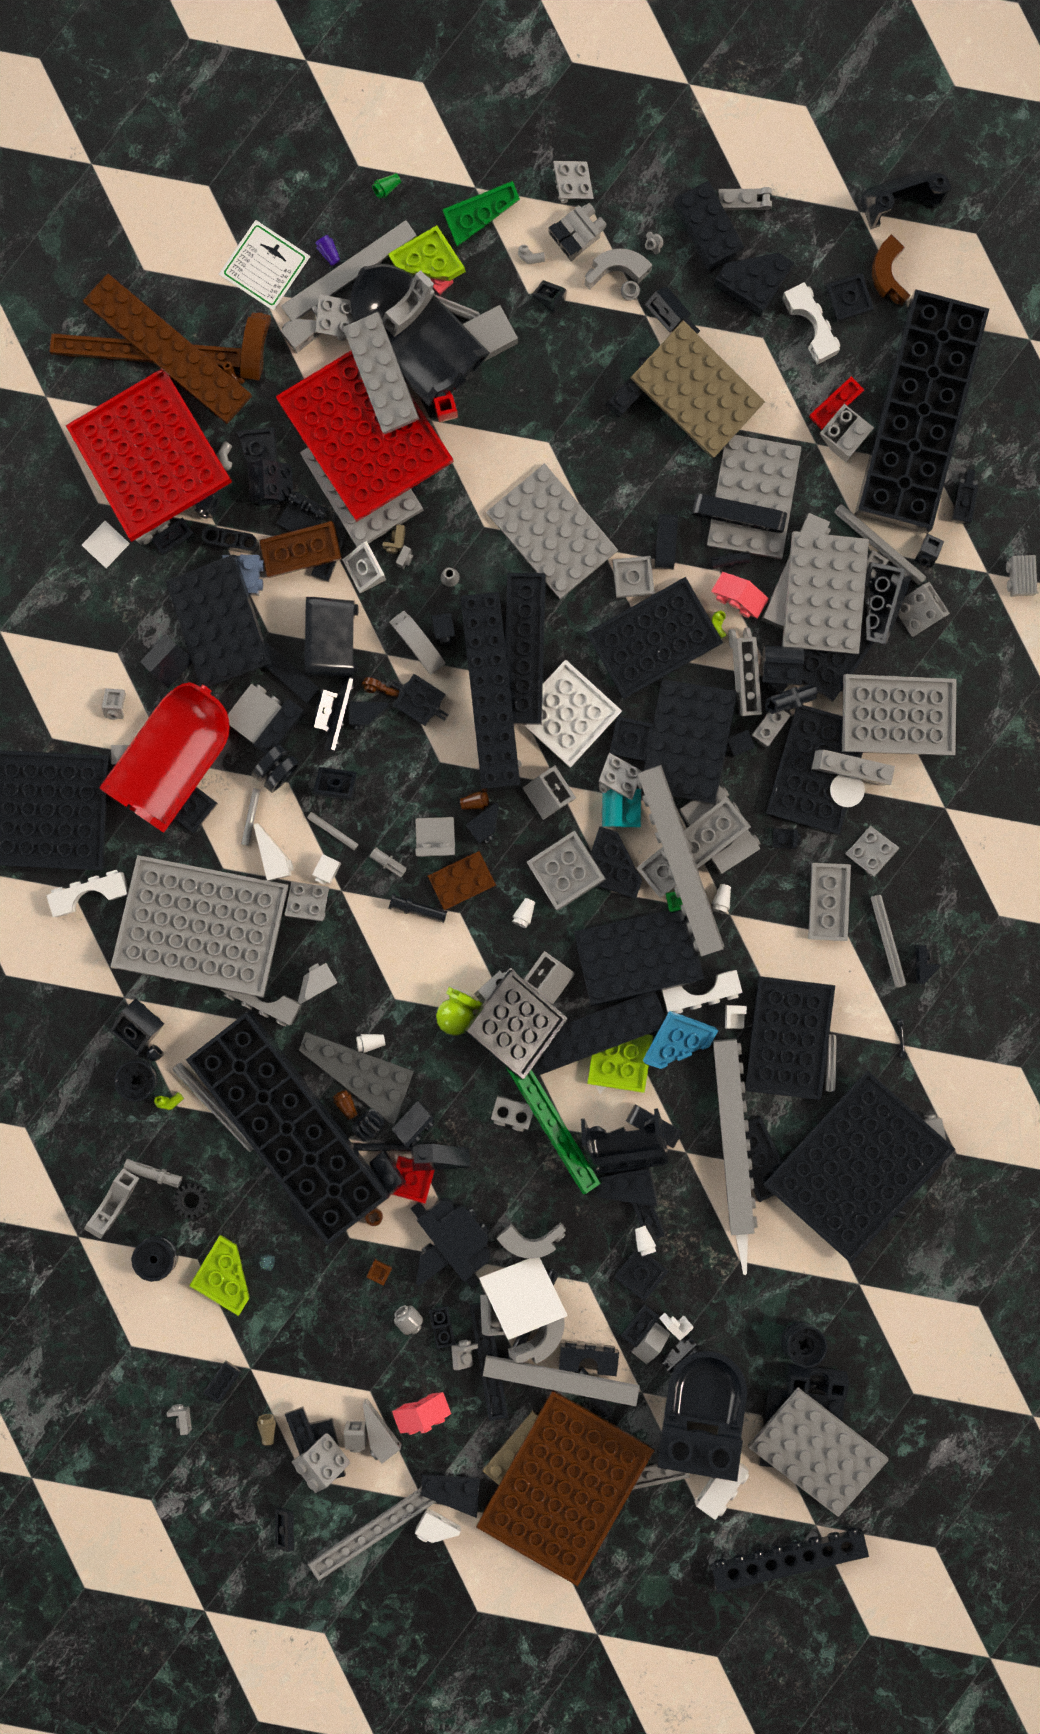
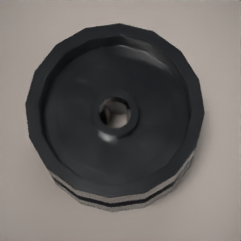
M280 744L276 745L263 757L251 774L259 782L266 779L264 787L271 793L278 790L292 776L300 764L293 756L285 758L287 750Z
M150 1236L139 1243L134 1249L131 1258L132 1268L136 1275L143 1280L150 1282L160 1281L167 1277L176 1267L179 1258L178 1249L174 1242L166 1236Z

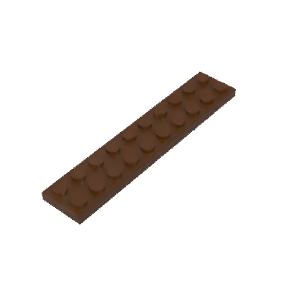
M107 274L83 300V303L226 424L232 420L252 397L250 392L111 275Z

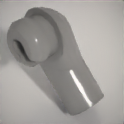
M527 245L519 246L518 255L527 264L545 262L544 252L533 254Z
M224 441L216 456L225 471H229L232 467V462L228 461L227 455L232 445Z

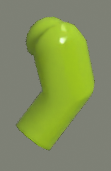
M720 610L713 614L711 622L722 639L726 636L722 628L726 614Z
M177 1092L171 1098L157 1096L154 1099V1103L160 1109L171 1110L184 1100V1097L180 1092Z

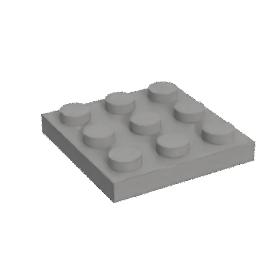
M576 831L571 832L527 861V864L557 911L606 880Z

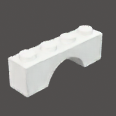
M803 282L784 292L782 300L790 315L804 316L812 323L815 337L808 349L818 365L837 355L840 350V343L837 337H833L828 320H824L821 306L815 303L812 289Z
M117 870L107 872V876L103 878L94 876L88 878V882L81 884V881L69 884L70 888L64 890L62 887L51 890V894L46 896L52 916L60 917L76 912L78 900L89 891H98L105 895L108 900L128 896L129 888L124 873H118Z
M737 970L717 974L712 988L701 995L689 994L682 986L661 991L666 1012L672 1011L677 1014L682 1013L683 1008L690 1007V1010L702 1007V1003L708 1002L709 1005L719 1003L720 998L727 997V1000L738 998L739 993H743Z

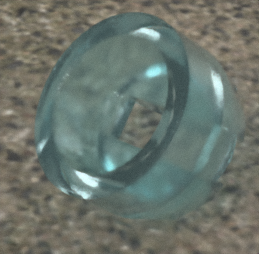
M262 1256V1261H259L260 1267L271 1271L275 1263V1256Z

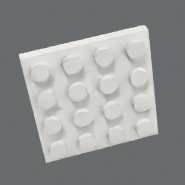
M565 659L543 683L542 725L524 726L571 768L622 710Z

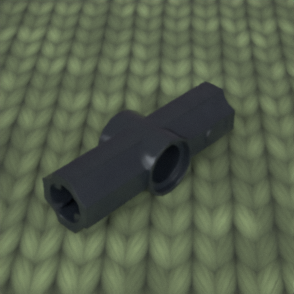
M812 684L799 688L794 687L766 699L765 707L771 714L783 710L788 711L802 706L803 703L817 699L818 691Z

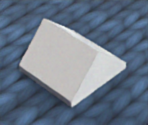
M367 541L363 542L342 559L359 593L386 580Z

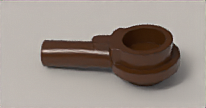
M367 677L361 684L364 691L373 694L380 691L386 695L398 698V690L386 687L385 684L377 679Z

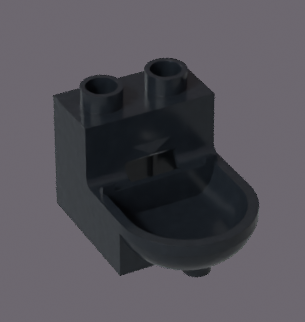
M713 1351L696 1352L684 1358L674 1369L668 1383L657 1468L737 1482L743 1444L741 1436L747 1400V1386L740 1368L727 1356ZM687 1421L719 1426L718 1435L704 1430L687 1429Z

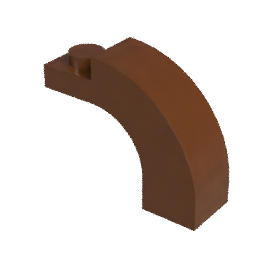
M891 234L882 243L874 258L872 279L877 292L882 298L889 294L894 303H899L903 306L911 295L894 279L892 263L903 252L905 247Z
M252 312L251 317L247 319L241 351V378L260 380L263 371L264 344L271 323V315Z

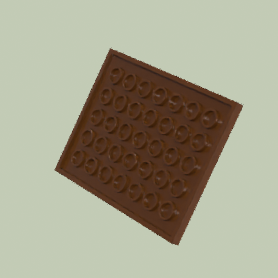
M552 1390L480 1517L476 1528L578 1586L651 1458L654 1448Z

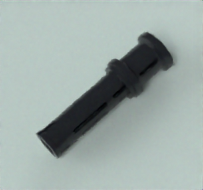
M395 893L392 894L388 908L390 910L393 908L403 911L404 914H417L442 923L445 922L448 912L413 902L411 898L406 899L396 896Z

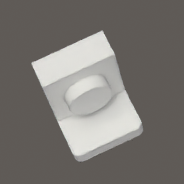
M664 1313L659 1318L679 1340L683 1339L693 1329L692 1324L685 1316H682L677 1321L674 1316L670 1318Z

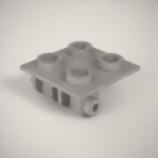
M553 161V172L556 175L555 183L557 184L556 189L559 192L558 200L561 203H567L568 199H594L587 162Z
M319 294L315 332L337 336V340L344 341L347 337L343 327L354 323L350 300Z
M609 753L598 781L600 782L599 790L606 793L612 789L632 800L637 787L636 778L639 777L638 773L641 770Z
M870 826L845 855L865 869L868 875L875 877L899 850V847Z
M291 882L285 916L316 921L325 920L329 887Z

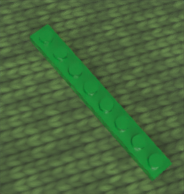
M506 1067L582 1194H587L601 1184L533 1071L530 1070L524 1080H521Z

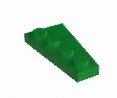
M513 181L442 209L456 247L520 201Z

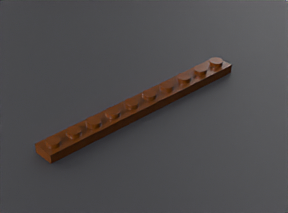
M51 333L49 351L51 355L152 362L126 339ZM194 345L220 368H223L224 362L229 361L234 369H240L241 348Z

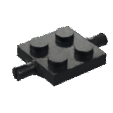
M413 674L404 685L395 679L390 684V686L400 691L393 706L423 726H426L435 715L444 721L449 714L440 709V704L446 694L416 674Z

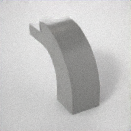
M612 249L598 255L593 260L592 266L595 269L591 268L586 273L585 286L590 290L603 276L613 271L624 272L639 284L651 272L652 264L635 251Z
M421 270L415 274L405 296L395 306L385 312L382 320L383 325L394 337L418 317L435 292L432 289L434 283Z
M402 611L389 621L430 675L446 664L423 631L405 611Z
M122 1169L113 1181L103 1202L84 1229L101 1239L122 1211L139 1178Z
M560 1222L543 1237L529 1239L521 1235L511 1223L497 1235V1240L514 1255L523 1258H540L556 1250L553 1241H560L565 1236L566 1228Z
M564 1318L539 1327L533 1339L508 1349L509 1356L516 1363H524L531 1359L537 1364L553 1353L561 1341L565 1326Z

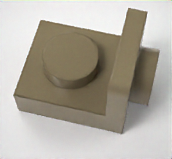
M397 525L396 530L392 531L391 540L394 543L383 542L382 546L383 549H386V552L397 554L398 551H402L406 530L404 525Z

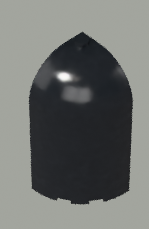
M388 264L362 267L358 272L359 276L351 292L350 306L354 322L376 312L380 314L383 320L385 312L395 306L408 292L414 276L401 268ZM434 294L418 317L394 337L385 328L405 382L428 406L434 405L433 398L445 396L451 389L456 391L466 382L465 377L472 370L476 372L490 353Z

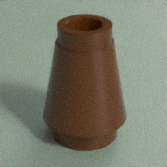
M480 790L460 798L462 810L485 809V807H488L489 798L487 792Z
M343 1090L333 1096L334 1104L347 1120L357 1115L351 1093Z

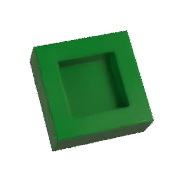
M675 892L666 893L669 911L681 910L680 905H683L681 897L677 898Z

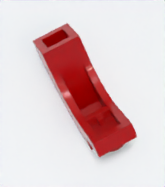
M450 391L445 396L433 398L439 423L458 418L453 394Z

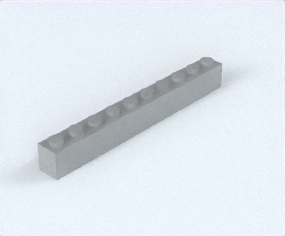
M659 765L638 773L639 777L636 778L639 789L643 788L645 795L642 797L645 806L650 808L651 814H649L651 824L656 825L658 831L655 833L657 841L663 845L664 850L661 851L665 862H669V876L671 880H675L677 885L674 887L677 898L681 897L683 905L680 906L683 915L688 917L689 923H687L689 933L694 934L696 940L693 941L696 952H700L701 956L722 950L724 944L663 768Z
M736 1039L714 1040L713 1049L731 1235L755 1234L754 1228H758L757 1216H753L752 1209L756 1208L755 1197H751V1189H754L753 1178H749V1170H752L751 1158L747 1157V1151H750V1140L746 1139L745 1132L749 1131L748 1120H744L743 1113L747 1112L746 1101H742V1093H745L744 1081H740V1074H743V1063L739 1062L738 1055L742 1054L741 1043H737Z

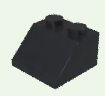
M134 999L120 1013L109 1031L138 1056L159 1033L165 1023L146 1008L143 1003Z

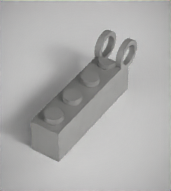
M749 627L744 628L743 638H737L735 629H729L728 640L730 648H733L735 689L738 692L736 700L737 715L762 714L756 637H752Z

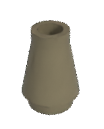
M264 1414L258 1417L257 1426L263 1445L274 1443L276 1419H274L272 1414Z

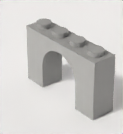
M719 786L716 804L729 796L724 786ZM692 801L679 809V812L688 826H690L715 805ZM746 830L710 860L719 874H722L760 849L758 845L761 843L755 834L751 835L749 830Z

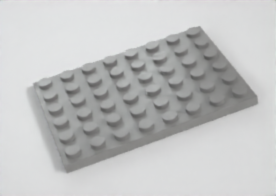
M137 855L111 968L264 998L289 886L287 884Z

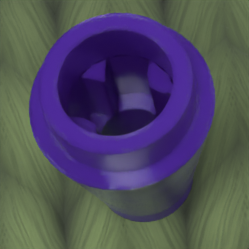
M326 235L316 241V249L331 266L341 260L332 238Z

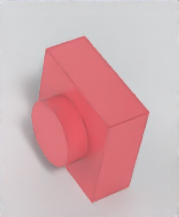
M430 278L434 283L433 289L439 295L453 284V280L445 281Z

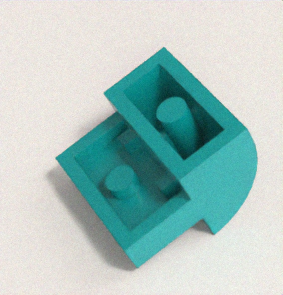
M612 789L606 793L602 792V827H641V789L635 790L632 800Z

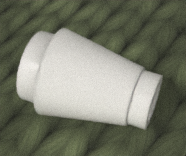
M720 884L711 903L712 911L726 914L727 910L730 909V886Z
M525 898L513 915L514 919L512 922L520 927L527 928V925L531 923L535 902Z
M361 1034V1036L356 1037L358 1052L363 1051L365 1053L385 1046L383 1034Z
M646 1226L635 1229L637 1248L641 1256L656 1252V1244Z

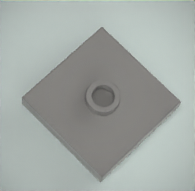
M651 556L613 559L616 598L655 594Z

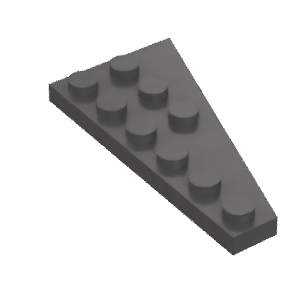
M305 1032L299 1051L376 1112L378 1111L392 1125H395L414 1071Z

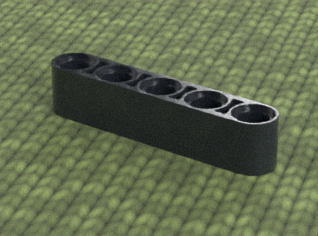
M704 494L695 495L692 514L698 517L774 533L784 532L787 513L781 510Z

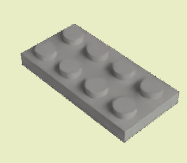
M811 863L808 939L848 941L851 864Z

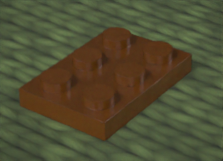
M480 851L428 875L444 910L496 886Z

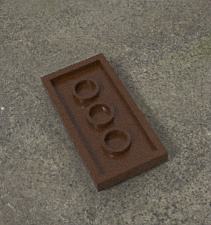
M332 521L259 540L268 578L342 560L334 522Z

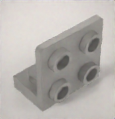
M928 582L905 596L898 616L911 636L914 637L950 613L931 583Z
M453 817L416 819L417 857L455 855Z

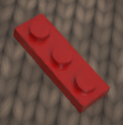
M851 376L809 415V418L823 430L843 404L850 405L864 389Z

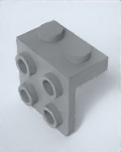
M326 1433L307 1452L296 1457L292 1464L295 1466L296 1471L306 1480L308 1487L316 1493L327 1488L350 1464V1461L332 1437Z

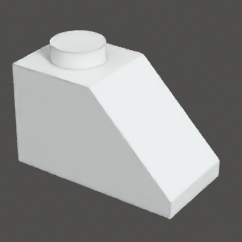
M427 1508L416 1527L415 1534L424 1542L434 1543L458 1536L461 1532V1526Z

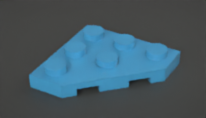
M669 1011L643 1061L645 1064L659 1069L667 1067L668 1063L674 1060L680 1061L691 1056L692 1052L698 1049L704 1050L710 1047L718 1030L708 1024Z

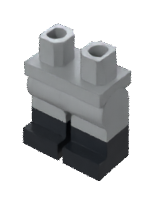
M590 203L582 208L578 205L575 210L568 213L559 222L548 227L549 235L560 246V249L571 262L600 238V233L606 228V223L601 217L594 222L591 221L590 217L595 214V209Z

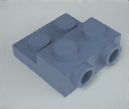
M240 554V556H236L249 595L260 596V591H263V579H260V574L264 571V560H261L260 555ZM222 555V559L230 555Z

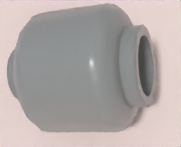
M401 1306L394 1314V1323L403 1334H416L421 1329L422 1316L413 1306Z

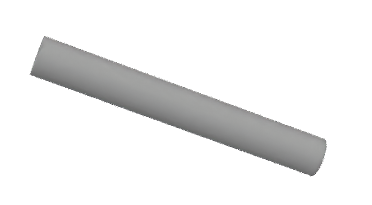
M253 788L242 845L249 846L260 789Z
M313 812L308 815L307 818L354 851L359 844Z

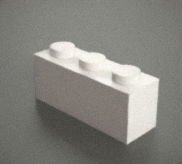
M740 1462L737 1482L711 1477L696 1498V1506L715 1520L718 1516L721 1517L727 1508L726 1504L728 1501H732L737 1495L739 1485H743L749 1477L748 1468Z

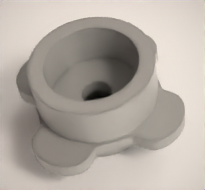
M648 232L646 234L645 248L652 250L654 254L660 253V248L663 246L662 237L659 234Z

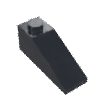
M439 1144L412 1146L413 1171L471 1167L469 1148Z

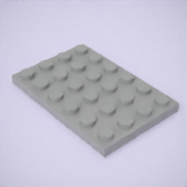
M734 435L723 448L715 497L784 511L787 513L783 533H774L711 519L707 547L740 553L749 551V554L775 559L783 558L801 446Z
M306 448L300 452L356 547L366 541L367 543L372 542L397 527V525L424 511L413 491L409 489L356 522L310 450Z
M545 463L486 512L537 573H546V584L559 600L618 552L615 545Z
M792 532L782 646L859 654L869 539Z
M843 675L842 752L955 755L956 679Z
M797 1388L748 1444L752 1451L838 1517L888 1462L886 1455L800 1388Z

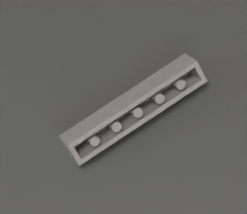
M809 513L800 532L829 535L831 529L828 526L830 522ZM790 555L761 621L779 629L784 628Z

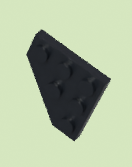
M599 826L590 855L606 880L597 886L636 899L642 879L619 833Z

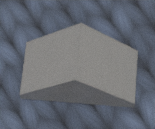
M656 1322L637 1348L634 1347L631 1352L648 1364L661 1352L670 1333Z

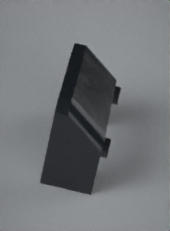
M658 1108L654 1109V1118L646 1121L644 1129L607 1134L606 1130L600 1126L589 1128L585 1118L581 1119L582 1147L595 1173L605 1174L666 1165L669 1162L664 1125Z

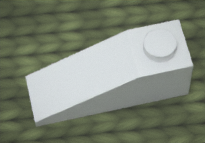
M254 824L267 881L292 876L291 871H294L291 859L288 860L287 856L260 824Z

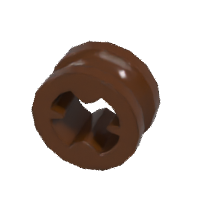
M375 1208L365 1216L367 1224L378 1226L383 1220L382 1211ZM378 1213L377 1217H380L379 1220L372 1222L369 1214Z

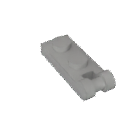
M770 187L759 189H719L718 199L724 210H769L772 208V201H770L772 188ZM757 197H762V201L757 202Z

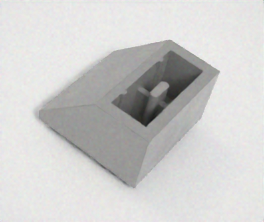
M843 404L820 432V435L830 450L847 462L874 427L847 405Z
M556 766L545 771L523 787V790L543 820L576 799Z
M544 951L523 980L548 1002L553 1004L575 973Z

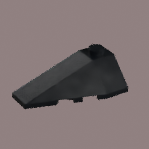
M869 562L865 578L867 641L886 645L908 590L912 575L908 570Z

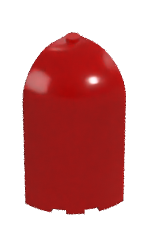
M191 682L183 683L170 691L155 708L99 787L127 807L130 804V810L163 833L218 757L228 739V714L220 701L210 694L212 691L203 684L200 687Z

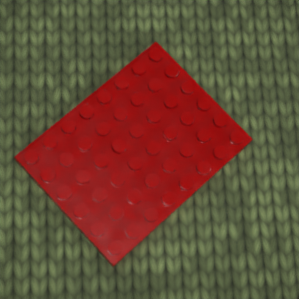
M352 350L277 395L276 399L355 521L358 522L454 462V459L412 396L411 398L419 420L383 434Z
M162 369L66 425L131 542L232 483L171 378Z

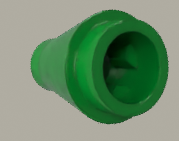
M397 173L375 180L372 189L379 199L382 197L386 198L401 184V179Z

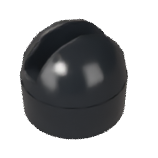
M155 1044L147 1051V1058L150 1061H158L164 1055L163 1051Z

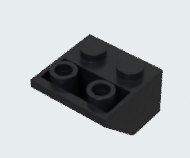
M418 1099L391 1130L405 1146L408 1147L410 1144L414 1146L421 1139L422 1135L420 1133L423 1130L427 1132L434 1124L435 1114Z

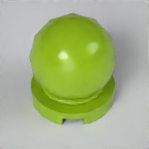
M449 986L446 991L449 999L442 1002L436 1014L437 1024L446 1034L453 1036L465 1033L464 1030L474 1018L473 1010H480L483 1003Z

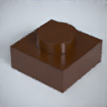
M375 1259L366 1277L384 1286L392 1267Z

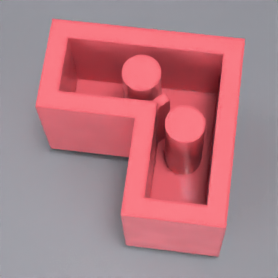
M722 572L711 591L717 596V601L722 604L729 603L734 608L740 609L739 613L747 618L752 616L758 619L769 600L749 580Z
M443 1392L432 1393L418 1402L405 1403L392 1411L399 1432L408 1433L409 1435L415 1434L418 1431L426 1433L432 1429L431 1426L443 1423L445 1418L451 1414Z

